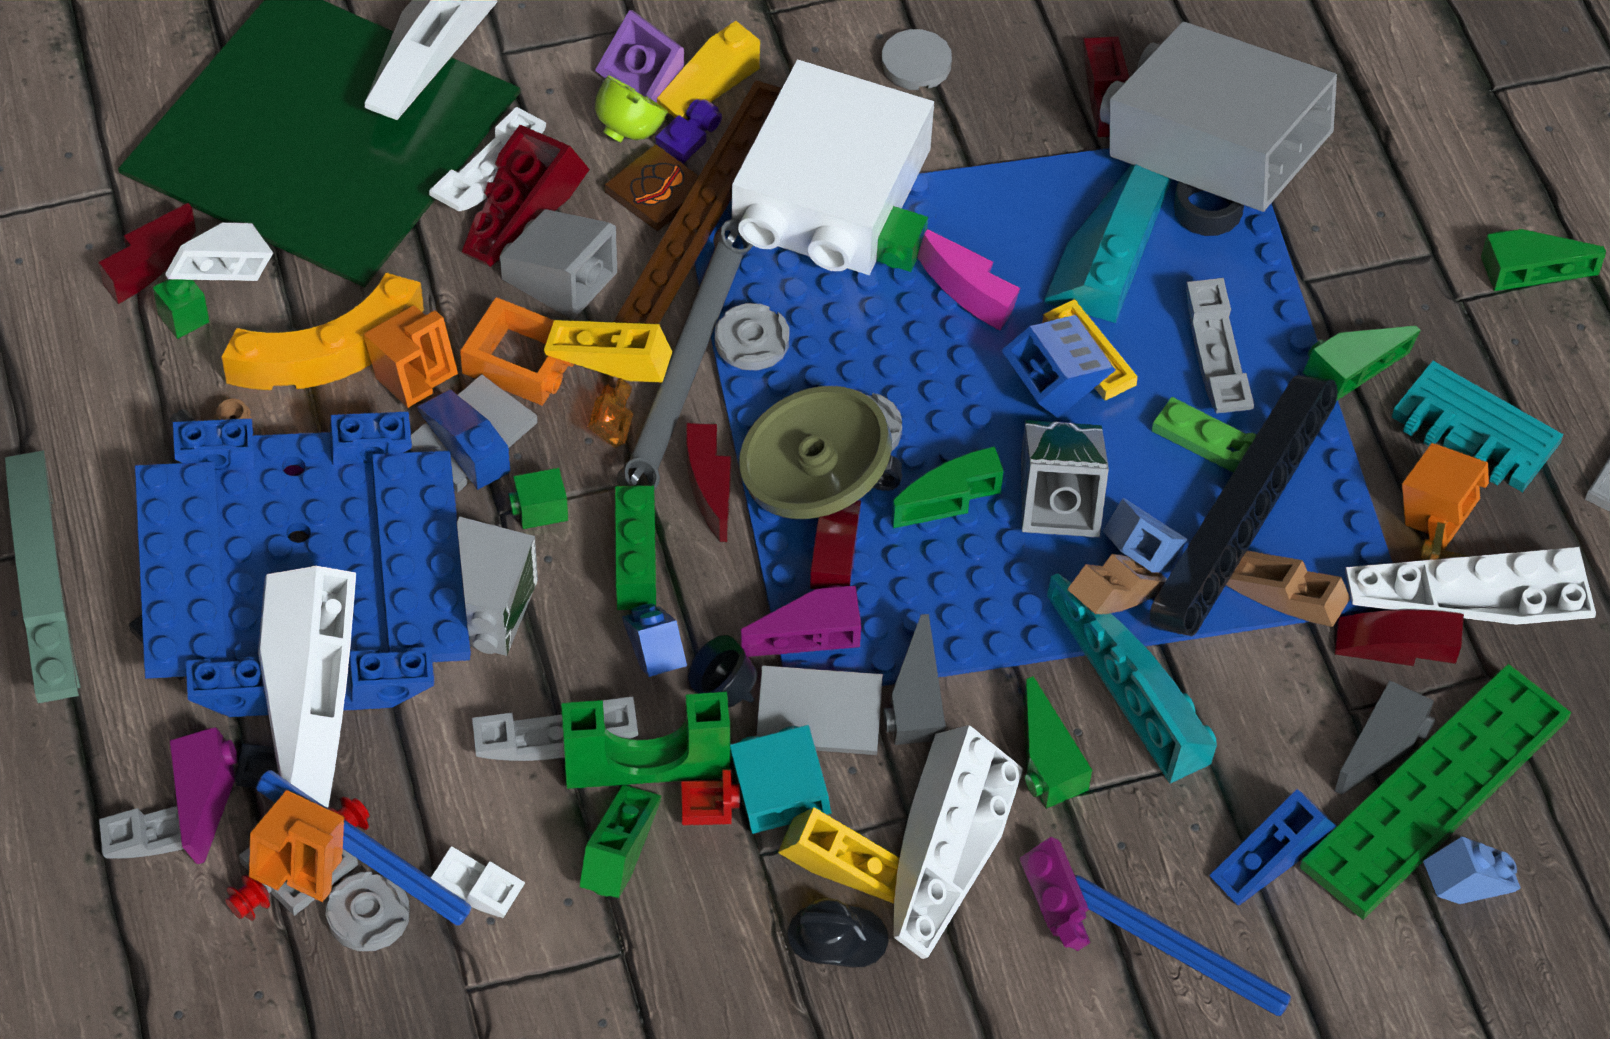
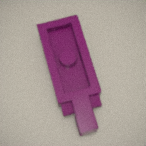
M1049 837L1019 859L1047 927L1053 936L1060 937L1064 947H1070L1079 951L1091 943L1082 923V920L1086 918L1085 912L1089 908L1061 842L1056 838Z

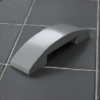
M1224 278L1187 282V300L1196 354L1203 382L1215 413L1252 410L1254 403L1247 373H1242L1229 319L1231 307Z
M634 697L603 700L604 724L607 730L625 739L638 736ZM513 712L472 718L476 757L509 761L548 760L565 757L562 714L514 721Z

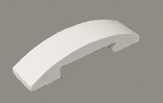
M516 107L495 127V138L459 173L451 169L429 190V195L457 211L467 210L487 198L484 193L487 183L493 182L498 167L495 162L498 154L519 124L542 134L546 128V122Z

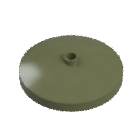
M821 386L802 390L785 397L771 406L750 428L740 451L739 466L741 477L752 498L758 505L772 514L791 519H811L830 515L858 501L878 482L891 456L892 435L882 410L867 395L841 386Z

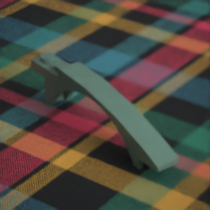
M43 450L5 457L17 576L37 703L79 696L78 688H81L58 566L52 521L53 498L45 453Z

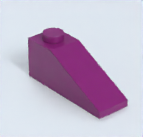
M832 585L807 593L742 628L741 647L745 650L747 657L860 647L861 619L856 586L843 587L841 585Z
M217 727L170 740L182 847L196 864L204 863L235 781L233 764L238 762L236 748L232 740H226Z

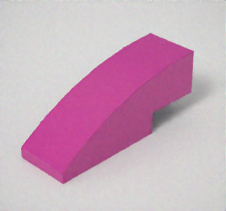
M927 229L924 233L917 258L928 274L960 306L980 320L1001 330L1013 312L1020 288L991 274L993 261Z

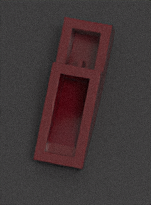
M1118 36L1083 38L1087 83L1097 136L1110 137V124L1102 122L1100 118L1101 103L1107 89L1113 82L1120 81L1125 83L1130 78Z
M186 203L124 235L126 248L98 262L103 285L117 304L139 293L169 268L180 246L191 240L196 232V226L190 204Z
M686 423L687 469L693 495L703 518L719 542H727L731 456H717V424Z
M861 500L838 512L819 517L811 567L810 589H822L832 585H841L843 587L851 585Z
M1389 610L1339 617L1335 655L1414 666L1416 658L1456 664L1462 645L1464 614L1430 610Z

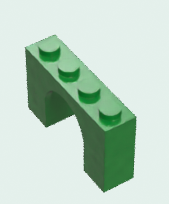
M727 692L686 694V718L683 725L671 734L649 740L625 739L609 732L604 724L603 700L561 703L567 789L722 778L723 770H730V720Z

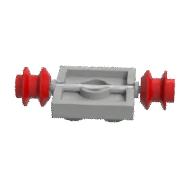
M342 796L340 798L341 809L336 811L333 808H328L343 816L344 820L355 827H359L362 830L369 828L366 820L370 817L369 812L357 798L350 800ZM250 847L239 855L240 863L248 871ZM344 849L342 861L332 873V885L358 865L357 858ZM248 875L241 876L243 886L237 890L231 886L227 887L229 897L225 901L236 917L239 919L246 917L253 921L255 919L254 909L257 906L265 909L270 907L269 893L279 900L294 916L313 902L315 898L287 886V880L277 891L250 878Z

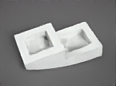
M452 846L431 877L469 903L471 907L504 918L525 884L524 881L489 861L485 867Z

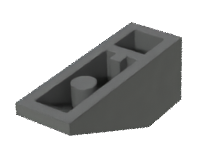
M929 614L920 615L892 692L890 706L883 710L886 732H893L894 745L931 742L934 740L935 734L945 732L946 725Z
M1389 681L1340 771L1335 792L1343 795L1410 753L1418 738L1426 740L1435 722V718L1429 716L1434 700L1393 681Z

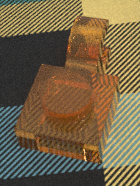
M622 378L617 380L615 389L608 384L604 386L601 395L596 397L588 428L614 448L625 444L634 414L626 408L632 386Z

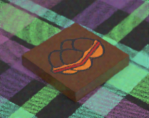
M655 144L605 184V193L658 232L675 218L699 176Z

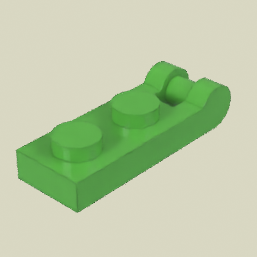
M1171 397L1153 422L1152 432L1233 473L1257 436L1255 433L1245 434L1174 397ZM1233 447L1239 451L1232 452L1230 448Z

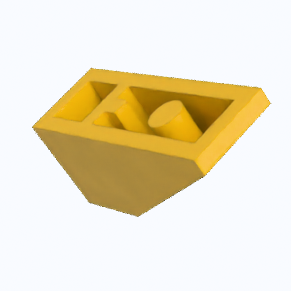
M734 21L709 38L657 97V103L668 110V113L674 118L680 115L684 119H688L686 113L694 100L699 99L702 101L706 99L712 102L760 69V40L739 22Z
M554 320L544 348V352L548 356L626 381L663 382L672 355V350L659 324Z
M814 807L792 819L778 851L779 854L813 874L894 904L899 857Z

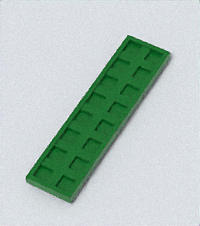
M1507 664L1302 859L1300 869L1364 920L1569 720L1571 712L1510 664Z

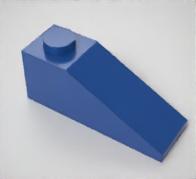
M451 389L418 406L419 413L446 449L450 451L452 457L477 490L510 473L509 449L506 442L485 416Z
M1296 789L1209 876L1239 906L1307 856L1336 825L1310 798L1299 789Z

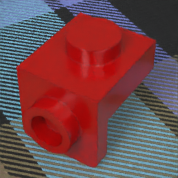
M731 770L722 771V781H681L682 825L732 824V809L740 808L739 784H731Z

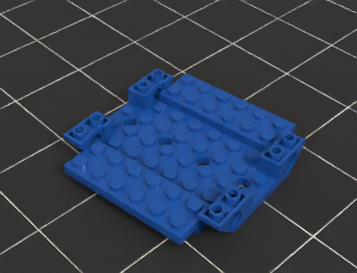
M409 412L331 415L330 432L253 436L252 419L173 422L175 460L181 463L135 465L145 679L186 677L187 696L191 702L228 717L269 715L258 647L265 576L273 573L265 563L270 557L275 560H284L290 557L291 570L321 566L356 573L351 645L343 711L393 708L434 686L433 662L470 660L471 651L460 559L450 451L404 453L412 448ZM297 465L303 468L304 472L298 476H289L283 470L287 466ZM294 531H303L309 535V538L304 542L297 543L291 541L288 535ZM278 570V571H276V572H274V573L283 572V571H286V570Z

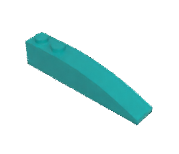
M1131 164L1067 243L1045 297V303L1059 307L1075 299L1087 315L1116 323L1172 179L1139 165Z
M1059 573L1051 576L1047 597L1168 782L1171 784L1211 765L1217 747L1216 737L1212 729L1208 725H1203L1196 715L1195 706L1190 696L1186 693L1182 694L1174 680L1152 653L1111 613L1094 614L1067 590L1071 585L1070 581Z

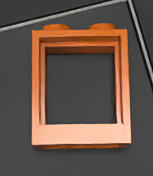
M497 297L460 350L462 374L477 379L482 374L502 390L543 406L550 394H555L558 391L563 373L568 366L572 367L574 364L548 356L536 373L493 356L492 353L508 329L546 344L554 322L553 319Z

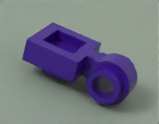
M696 99L690 104L686 116L690 119L689 121L678 115L655 136L656 145L681 163L686 162L707 142L706 132L704 131L713 132L721 123L722 114L719 113V108L706 99L702 101Z

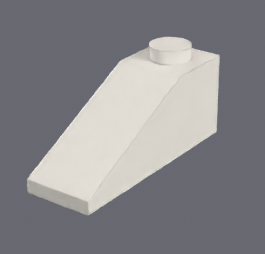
M223 222L181 245L165 275L168 279L258 281L273 252L252 223Z

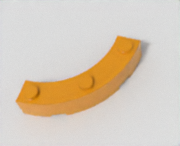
M385 273L374 291L358 306L337 319L309 329L282 333H265L236 328L221 356L226 383L258 390H272L273 386L296 385V389H304L340 380L363 370L372 364L364 333L413 305L423 312L421 282Z

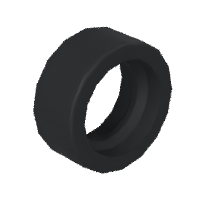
M1181 181L1178 182L1174 200L1175 216L1180 224L1189 231L1203 236H1218L1230 232L1239 224L1243 215V204L1229 200L1231 204L1227 208L1218 211L1200 209L1193 205L1188 197L1204 190Z

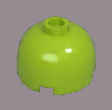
M608 75L600 85L595 97L597 117L606 125L603 132L618 142H622L624 137L638 141L653 135L662 125L668 110L649 97H644L636 92V89Z

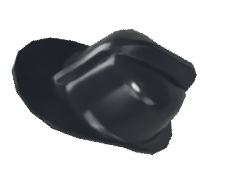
M720 635L709 640L698 651L689 668L688 680L697 694L727 692L728 708L742 700L750 703L755 700L750 691L756 682L758 673L741 645L729 635Z
M832 898L819 899L800 910L791 920L788 929L789 944L795 954L805 961L817 964H830L850 968L866 967L876 963L885 954L889 942L887 928L882 920L873 912L860 907L848 906L840 900Z

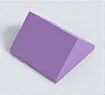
M629 10L595 71L604 78L609 75L636 89V92L644 97H649L657 103V97L684 68V48L639 14Z

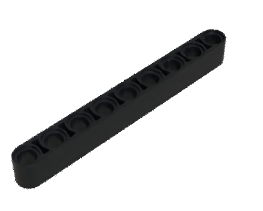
M1299 374L1291 379L1156 596L1150 611V622L1154 629L1193 636L1197 633L1334 409L1338 395L1337 384L1334 380Z

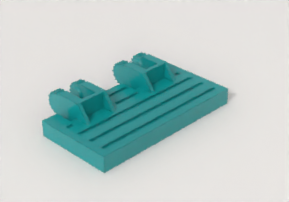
M1435 361L1429 364L1395 406L1392 414L1393 419L1405 425L1403 431L1410 436L1419 429L1424 421L1432 424L1433 426L1427 431L1424 444L1428 446L1431 443L1436 444L1446 432L1448 435L1444 440L1443 447L1486 462L1490 458L1498 462L1499 464L1493 469L1490 482L1497 486L1510 470L1514 471L1508 485L1522 493L1561 444L1564 435Z

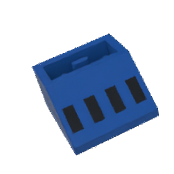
M1076 315L1029 326L1001 350L1038 404L1057 418L1116 370Z

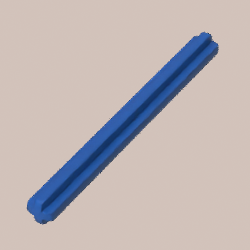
M271 770L264 773L257 784V791L275 803L288 790L328 809ZM344 820V850L455 925H461L465 921L472 908L469 903Z
M1075 875L1089 910L1276 1016H1281L1287 1009L1291 999L1289 993L1087 879Z

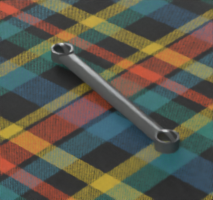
M730 219L726 221L714 234V252L631 458L618 472V486H636L642 473L648 479V486H654L655 490L659 485L660 475L658 469L742 257L753 247L739 233L738 225L741 220ZM725 230H730V233L726 239L724 234ZM737 235L740 236L743 242V249L732 247ZM635 468L631 478L629 479V469Z

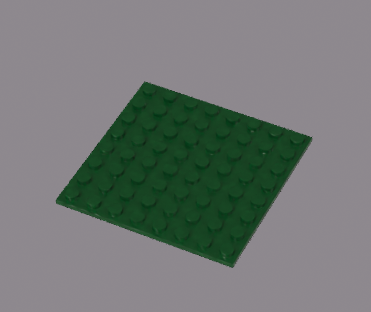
M264 0L120 165L118 171L120 174L184 204L189 203L191 207L225 223H252L265 242L365 288L434 202L435 198L429 195V190L451 169L458 172L521 91L518 86L450 57L399 119H392L366 109L365 101L394 31L324 0Z

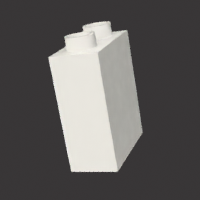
M797 59L732 184V219L741 220L738 225L740 235L748 243L761 249H774L779 246L810 256L817 265L830 271H843L848 268L870 275L877 260L878 237L893 206L903 207L931 149L934 101Z

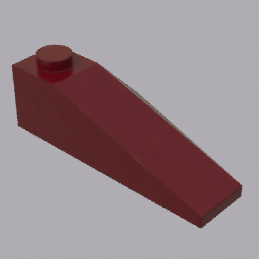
M519 124L498 154L495 162L498 167L493 182L487 183L484 191L487 196L482 211L475 215L462 249V253L465 256L491 267L500 259V254L508 243H513L522 234L524 227L530 220H535L545 209L556 211L570 199L590 170L570 145Z

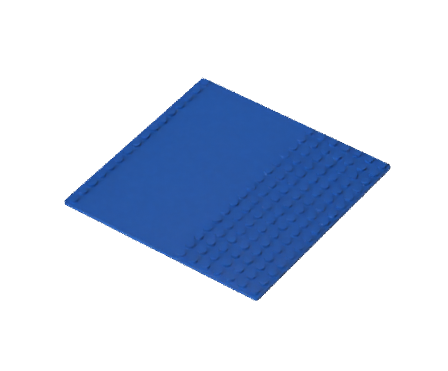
M1110 148L918 174L902 209L927 216L928 230L993 261L990 273L1020 288L1013 312L1001 330L980 320L960 306L928 274L919 259H917L911 272L892 268L876 261L870 275L848 268L843 271H830L817 265L810 256L779 246L774 249H761L753 246L742 257L717 322L725 316L726 311L741 304L757 303L769 306V310L776 314L778 311L785 318L789 326V348L783 359L771 367L761 370H742L731 366L720 357L715 346V328L713 330L710 340L739 473L740 451L750 428L771 406L799 391L821 386H841L857 390L869 396H872V393L879 394L895 404L902 418V435L898 446L891 452V456L896 457L902 463L900 485L894 490L889 491L872 488L859 499L861 500V509L850 586H856L861 619L860 647L779 654L782 667L883 674L882 686L896 684L920 615L929 614L938 678L1086 656L1047 597L1051 576L1059 573L1072 583L1085 564L1103 566L1111 554L1127 556L1103 532L1122 498L1127 499L1188 539L1169 572L1161 573L1168 579L1233 472L1152 432L1153 422L1170 398L1174 397L1245 434H1258L1291 379L1298 374L1305 375L1303 371L1309 360L1307 353L1318 342L1272 203L1264 212L1244 205L1243 215L1239 224L1230 232L1218 236H1203L1189 231L1180 224L1175 216L1174 200L1179 181L1172 179L1116 323L1089 316L1138 376L1137 384L1106 401L1094 388L1059 418L1038 404L1001 350L1029 326L1042 323L1044 313L1058 307L1045 303V297L1067 243L1131 165L1111 157ZM1200 191L1188 197L1193 205L1207 211H1218L1227 208L1231 204L1229 199L1207 191ZM732 199L694 263L699 287L715 249L713 242L714 234L726 221L732 219ZM725 230L724 234L726 239L730 233V230ZM737 235L732 247L743 249V242L740 236ZM1224 278L1231 307L1229 319L1242 373H1247L1254 403L1252 410L1215 413L1203 382L1196 354L1188 308L1187 282ZM1337 400L1334 409L1247 551L1303 560L1307 571L1342 577L1350 597L1345 573L1346 567L1390 564L1393 562ZM1025 420L1102 425L1109 471L1100 537L1022 532L1021 451ZM995 446L1004 471L1000 494L970 499L967 514L893 528L891 523L893 500L909 485L927 472L948 461L971 452ZM1233 447L1230 448L1232 452L1239 451ZM741 477L769 610L772 613L815 590L810 589L819 517L791 519L770 513L758 505L752 498ZM1228 586L1224 587L1201 627L1193 636L1157 630L1152 627L1150 611L1156 596L1132 608L1111 613L1144 646L1309 622L1262 605ZM1350 597L1339 617L1388 609L1352 605Z

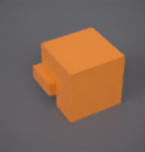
M413 305L364 333L376 379L407 408L432 395V388L458 374L444 318L436 310L425 315Z
M1431 443L1402 483L1405 525L1429 534L1430 546L1444 551L1480 500V487L1486 488L1489 484L1488 462Z
M286 790L250 833L249 877L277 891L287 880V886L323 902L332 890V873L342 861L344 817Z

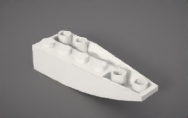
M412 0L400 15L365 101V108L398 120L496 5L497 0Z
M1579 547L1346 567L1345 570L1352 605L1388 610H1430L1462 613L1466 619L1516 625L1595 618L1596 615Z
M312 566L271 573L265 576L258 654L278 774L328 808L346 692L356 573Z
M970 725L935 734L912 802L903 837L894 900V938L922 959L929 957L1001 839L1023 771L1019 764Z

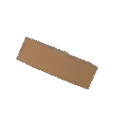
M1246 551L1226 586L1262 605L1299 619L1330 627L1334 626L1350 600L1342 577L1307 571L1303 560Z
M1111 554L1103 566L1085 564L1067 590L1094 614H1110L1132 608L1157 596L1167 578L1161 573L1149 571L1128 556Z

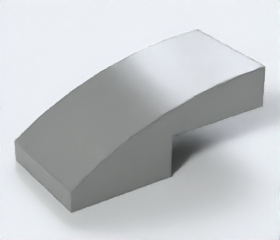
M177 806L146 815L139 808L99 819L102 853L105 858L144 857L184 849L181 842Z

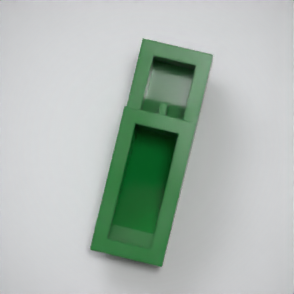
M995 446L971 452L948 461L927 472L909 485L893 500L891 520L893 528L967 514L970 499L1000 494L1004 471Z

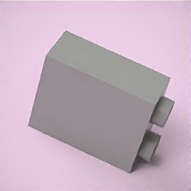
M1183 21L1161 45L1153 42L1146 47L1139 60L1137 71L1125 83L1115 81L1107 89L1101 103L1100 118L1102 122L1110 124V156L1264 212L1333 133L1337 74Z

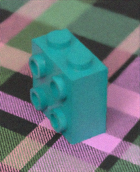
M809 725L801 727L789 726L781 729L778 733L762 737L750 736L742 739L739 743L730 745L752 834L789 825L795 816L813 807L826 815L832 814L826 784Z

